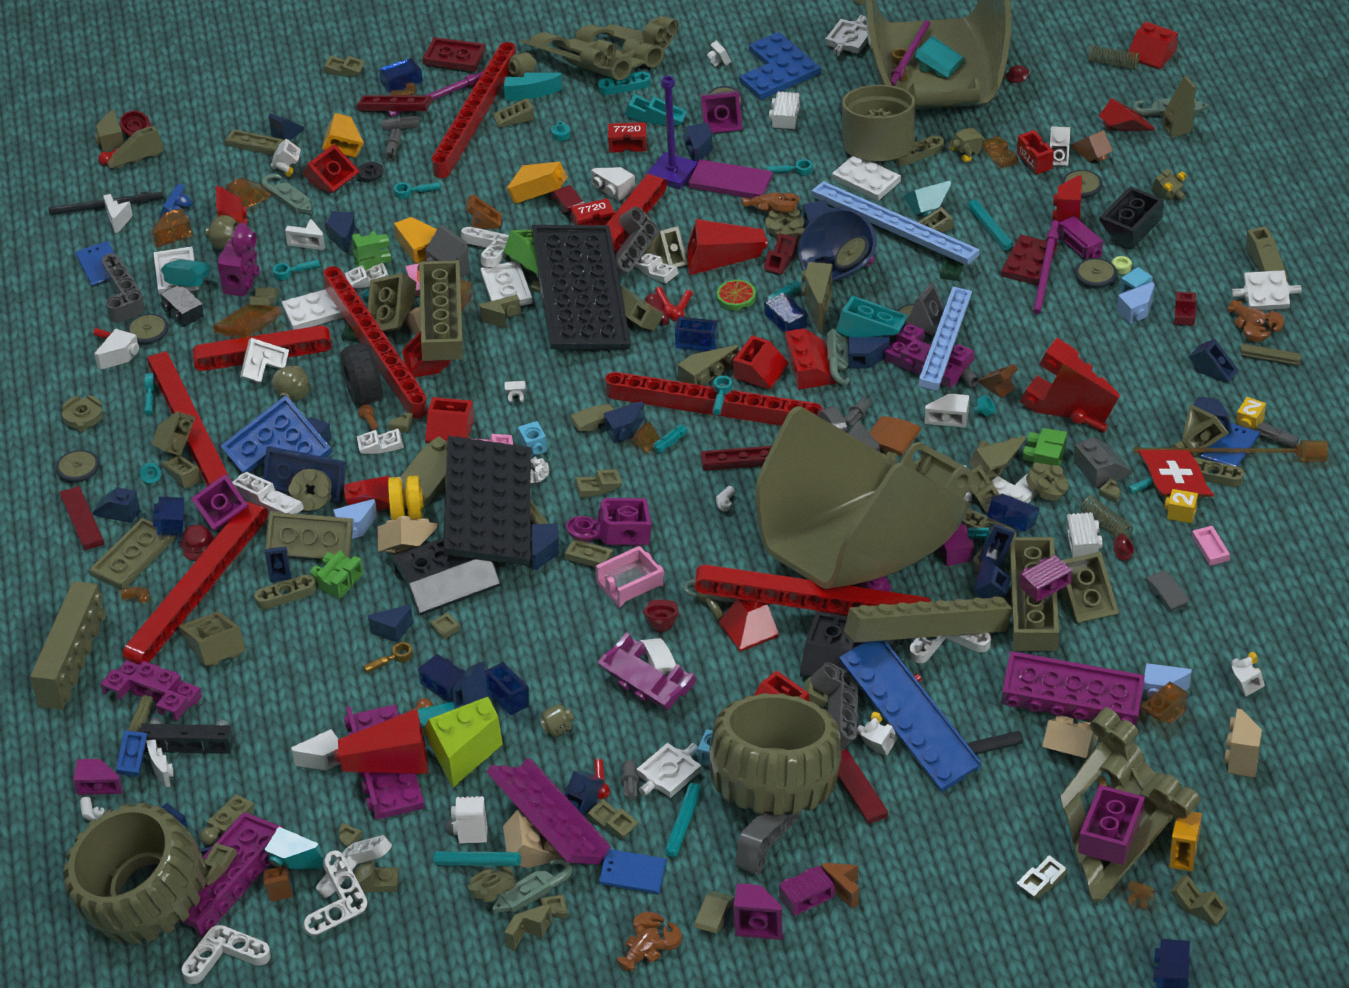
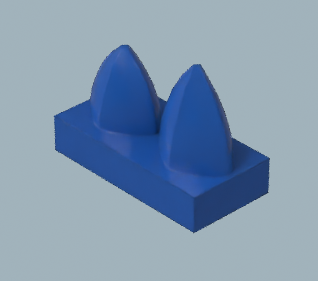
M177 184L162 207L159 216L160 220L166 222L169 217L178 220L189 219L185 211L179 207L193 206L191 199L183 193L184 185Z
M124 730L116 767L117 774L126 775L127 777H139L147 733Z

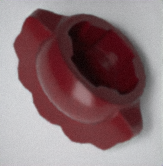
M1016 65L1011 67L1005 76L1009 82L1021 83L1029 76V69L1024 68L1022 65Z
M1120 534L1113 543L1114 553L1117 555V558L1123 561L1131 560L1134 554L1133 544L1124 534Z

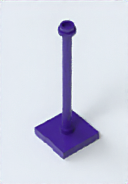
M664 76L661 80V87L664 88L668 152L662 154L647 174L665 178L667 186L681 190L691 178L698 162L679 157L675 154L672 96L675 80L672 76Z

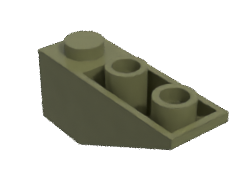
M1187 76L1183 77L1164 111L1163 128L1171 138L1192 132L1194 100L1197 89L1196 85Z
M151 126L136 131L112 154L107 162L108 166L117 169L123 167L125 163H136L144 157L159 155L164 149L157 128Z
M1267 227L1247 230L1246 250L1260 272L1285 270L1275 240Z
M621 286L626 317L643 328L655 331L664 313L624 286Z
M734 345L692 354L677 364L678 379L684 383L706 385L709 381L733 366V360L739 353V346Z
M1013 437L1008 441L996 442L987 447H979L973 452L969 464L972 468L981 465L989 480L997 476L999 477L1019 452L1026 437Z

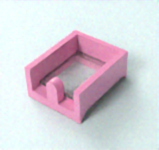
M640 546L596 565V583L619 608L625 601L658 586L663 587V577L665 575L661 565H657L651 555Z

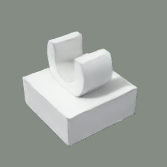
M717 40L711 44L714 51H710L707 54L711 59L710 62L714 66H717L720 62L725 66L728 65L731 60L726 50Z
M525 381L505 382L506 396L508 395L509 403H512V398L515 395H518L520 403H523V395H526Z

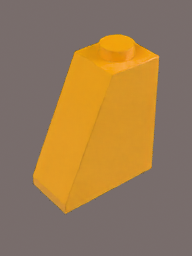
M338 113L334 114L326 130L322 146L323 150H327L335 144L345 155L357 157L364 142L352 117Z
M561 162L522 165L506 189L513 203H520L560 189L567 179L566 171Z
M413 217L394 223L395 237L415 264L425 261V250L437 229Z
M1192 811L1186 819L1176 818L1172 835L1169 868L1193 871L1202 813Z

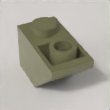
M177 411L158 425L151 444L163 451L181 456L195 417Z

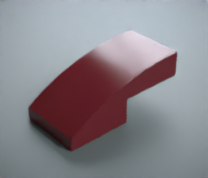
M1176 291L1174 324L1195 325V292Z

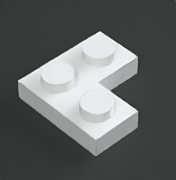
M253 338L249 339L240 378L260 383L265 365L279 370L285 367L289 350Z
M1027 474L1015 485L997 476L991 483L994 484L1004 501L1002 504L1017 512L1040 493L1036 489L1033 492L1029 488L1026 481Z

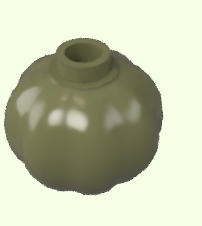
M228 215L217 216L213 219L210 227H206L205 236L210 240L214 248L223 251L239 223Z
M299 366L283 367L273 376L272 386L279 399L287 395L291 401L301 400L310 391L309 378Z

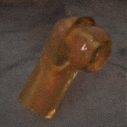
M407 83L405 90H391V95H414L417 91L415 89L416 84Z
M134 586L120 589L122 600L139 597L141 603L150 600V591L147 588Z

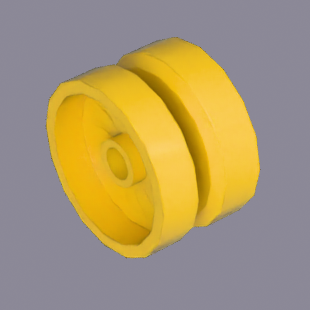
M419 475L407 477L406 489L403 488V481L400 477L389 478L391 519L398 520V517L406 516L405 509H408V516L411 517V520L423 519V492L420 486Z

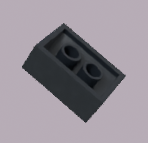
M1130 186L1099 217V221L1115 243L1133 249L1163 218L1164 200Z

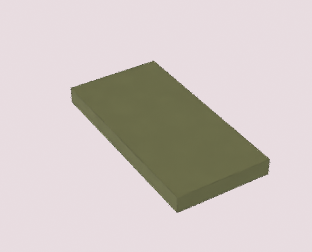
M269 512L265 549L287 546L289 557L323 559L327 552L336 555L340 550L346 557L350 558L354 519Z
M141 518L89 569V574L118 589L124 590L176 539V534L171 530Z

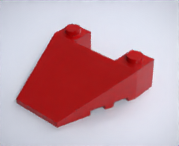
M1056 338L1039 363L1047 371L1056 375L1054 382L1051 384L1037 375L1027 387L1019 402L1036 413L1069 418L1073 409L1080 408L1086 412L1087 416L1100 422H1106L1121 395L1103 377L1099 378L1092 371L1093 367L1089 363L1085 364L1078 357L1079 352L1075 348Z

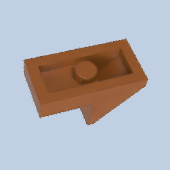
M474 194L468 197L466 210L473 216L471 227L479 229H499L501 227V213Z
M1011 364L994 370L980 379L979 383L1002 398L1015 389L1011 380L1013 379L1012 375L1018 369L1015 364Z
M823 863L821 868L835 885V893L851 909L858 905L859 888L855 883L858 880V866Z
M281 866L264 870V885L271 902L293 897L287 867Z

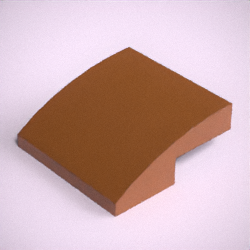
M881 416L869 433L878 442L880 449H883L885 455L891 452L896 453L897 456H903L921 431V428L906 420Z

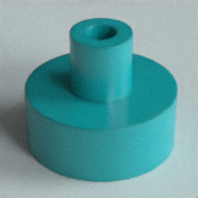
M558 121L551 129L552 138L556 141H565L571 136L570 127L564 124L563 121Z
M987 394L977 399L978 406L974 407L977 415L983 413L988 417L996 412L995 404Z
M147 462L141 466L139 474L144 482L152 484L160 479L161 469L157 464Z

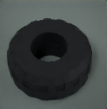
M364 343L345 347L340 353V360L346 386L352 401L360 406L377 402L383 396V390L372 349Z

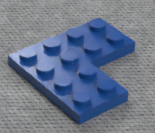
M777 32L749 45V51L765 65L739 76V82L759 100L776 94L778 91H783L821 74V67L784 35Z
M287 395L221 445L222 449L242 473H250L265 461L266 448L268 446L327 457L333 452L331 447Z

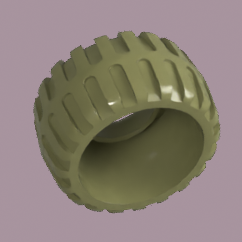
M780 693L750 695L741 698L740 701L736 700L728 704L717 716L709 747L710 773L715 789L730 803L736 802L739 808L744 810L748 808L754 809L755 813L763 815L764 812L774 813L773 816H782L786 812L794 815L801 813L802 809L809 811L816 808L818 804L824 803L832 794L839 772L841 745L839 727L836 720L832 718L828 711L821 709L818 704L812 701L809 702L798 696L793 697Z
M130 803L120 806V809L105 811L104 815L97 820L94 818L87 824L88 828L76 836L74 847H70L66 855L68 862L64 864L63 876L65 877V889L80 916L102 936L114 942L123 944L126 941L129 944L136 945L140 944L142 939L151 942L159 938L158 935L163 932L166 934L171 933L175 930L174 925L180 920L184 922L190 916L188 911L191 907L198 905L200 901L198 893L202 892L205 888L204 875L206 874V866L193 836L172 814L162 807L151 806L148 803H138L135 807ZM148 865H158L145 882L135 889L121 894L126 881L136 871Z

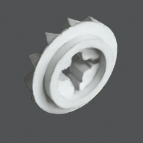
M536 456L531 459V467L535 469V472L531 469V483L542 481L549 474L548 463L543 458L537 459Z

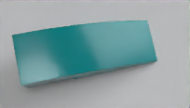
M524 73V77H505L504 82L505 101L533 99L562 90L561 73Z
M634 94L625 116L646 123L666 125L665 101L654 96L650 101ZM673 105L674 125H681L687 111Z

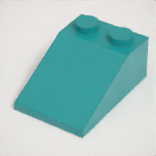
M851 296L841 312L836 332L841 333V335L847 338L894 335L900 332L909 315Z

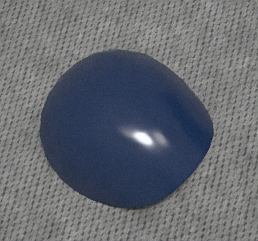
M835 207L820 212L806 226L799 242L798 255L802 271L807 269L808 262L832 264V282L846 279L860 272L873 257L877 246L874 227L862 213L851 208ZM857 236L866 237L869 240L870 248L864 260L852 269L839 270L835 266L834 260L840 247L851 238Z

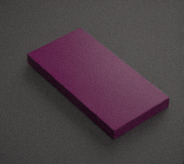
M700 159L689 181V188L753 198L766 193L773 178V171Z

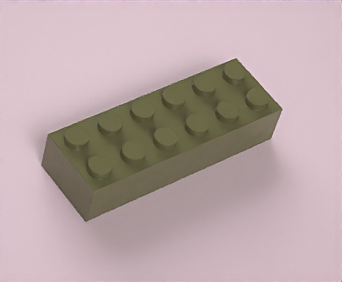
M459 260L419 262L422 361L463 359Z
M1013 537L1011 541L1009 557L1011 607L1013 608V651H1058L1057 591L1036 602L1020 587V574L1024 569L1032 568L1038 565L1042 559H1048L1055 555L1054 537Z
M73 581L30 676L38 707L63 710L66 702L71 698V690L78 682V674L85 666L87 653L91 652L94 637L98 636L101 621H104L106 617V610L102 605V594L99 592L98 584Z

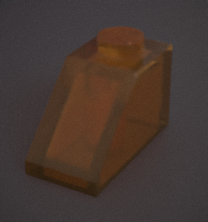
M242 177L225 185L226 190L240 197L242 205L247 208L271 196L262 185Z

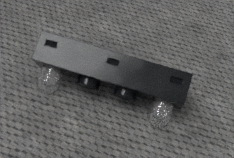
M153 718L149 724H141L140 732L147 733V741L156 739L157 748H162L163 753L231 754L234 741L231 725L225 719L218 720L216 725L163 724L159 718ZM147 741L144 752H148Z

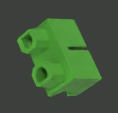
M372 231L368 236L352 235L354 264L356 268L363 265L364 269L367 270L382 262L391 261L389 250H381V248L390 246L387 234L377 236L375 231Z
M1042 428L1041 434L1030 432L1027 446H1025L1023 451V460L1031 461L1033 464L1042 463L1060 467L1067 447V432Z
M340 550L336 555L327 552L322 559L324 567L314 566L310 571L311 576L318 582L319 589L338 599L364 574L361 558L353 556L350 559Z

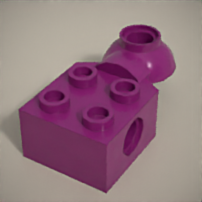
M242 222L233 231L232 238L228 240L224 250L221 252L218 260V269L223 294L245 297L248 290L252 288L255 277H258L260 267L257 265V251L255 250L257 235Z
M604 498L600 503L597 520L586 516L573 517L566 523V529L573 539L591 543L593 539H601L605 544L649 545L651 519L647 498Z

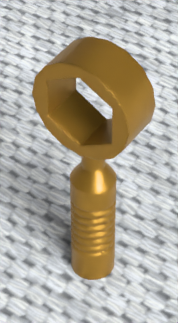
M903 48L893 50V62L899 64L907 50ZM906 68L904 69V75L901 78L902 81H905L908 78Z
M406 642L395 644L392 649V655L383 656L363 665L364 672L367 674L387 665L392 659L398 662L409 661L413 656L411 645ZM401 650L408 651L407 653L402 655L397 653Z

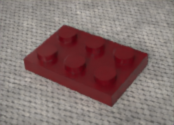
M433 37L422 58L423 65L476 71L486 51V44Z
M1020 234L1001 270V277L1039 285L1047 246L1046 240ZM1058 243L1054 246L1052 259L1058 249Z

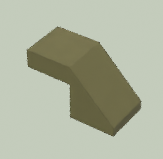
M1188 875L1182 876L1170 891L1184 911L1212 925H1216L1228 910L1215 891L1201 893Z
M716 891L707 894L694 927L713 933L722 930L726 911L734 905L735 896Z
M545 904L515 914L505 931L506 947L515 950L524 933L543 938L552 922L551 905Z

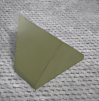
M678 226L659 231L643 254L648 253L660 256L663 264L675 267L688 265Z
M1190 404L1182 441L1195 456L1226 436L1229 432L1215 415Z

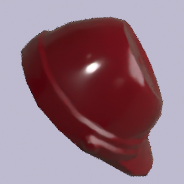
M137 110L128 111L120 118L121 131L128 138L136 131L152 126L148 116Z
M195 524L189 526L183 534L182 541H180L184 556L189 560H197L215 538L203 525Z
M653 600L642 611L649 627L656 632L670 630L676 622L677 616H679L678 605L671 600Z

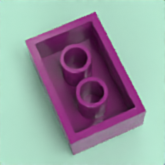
M1099 785L1080 832L1078 853L1124 865L1143 817L1145 797Z

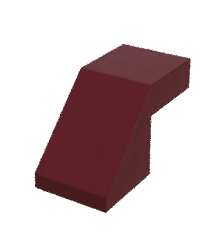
M571 185L563 186L560 189L547 193L550 200H557L561 213L571 211L572 206L584 204V201Z
M779 233L774 251H768L763 269L783 274L794 258L799 239Z

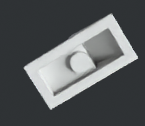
M111 194L104 195L108 217L114 232L117 233L132 218L130 202L118 204L117 200L113 201Z
M310 219L306 228L286 227L285 234L288 246L318 250L325 249L323 232L312 219Z

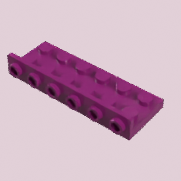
M1010 651L1001 704L1009 707L1026 708L1035 712L1042 711L1057 716L1064 715L1079 720L1086 719L1092 721L1103 708L1107 707L1112 709L1121 721L1127 720L1136 726L1145 675Z
M396 704L352 714L351 706L346 707L347 716H343L346 729H351L348 735H351L399 715ZM358 772L359 778H364L365 780L361 782L364 795H369V798H366L369 812L373 811L375 820L425 809L416 774Z
M526 758L521 767L490 765L486 771L487 774L567 862L600 864L610 850V844L531 758Z
M243 812L216 842L234 848L237 852L236 857L215 882L209 886L205 885L204 890L198 893L200 896L198 905L191 907L188 911L190 916L184 922L182 920L180 922L196 928L199 937L204 938L207 932L219 922L251 884L257 880L267 866L271 864L265 848L277 829L283 827ZM212 846L211 849L203 856V859L206 860V858L208 857L209 853L211 852L213 846Z

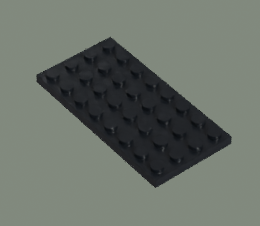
M532 225L531 234L550 349H630L629 331L609 225Z
M448 436L446 447L443 554L529 566L531 447Z

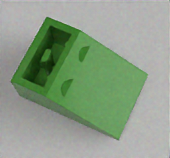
M511 230L503 252L508 254L511 260L523 264L525 269L535 272L538 277L531 230Z

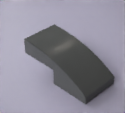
M1165 570L1145 578L1154 596L1161 598L1168 612L1189 603V599L1184 591Z

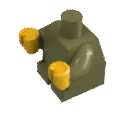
M974 128L963 129L955 134L953 140L950 141L949 148L952 151L959 150L962 153H966L962 155L961 159L964 162H969L972 159V152L974 154L980 153L984 137Z
M1167 168L1155 178L1151 191L1160 198L1171 201L1176 197L1181 201L1185 197L1181 190L1183 180H1185L1187 175L1181 171L1177 176H1174L1171 173L1172 171Z

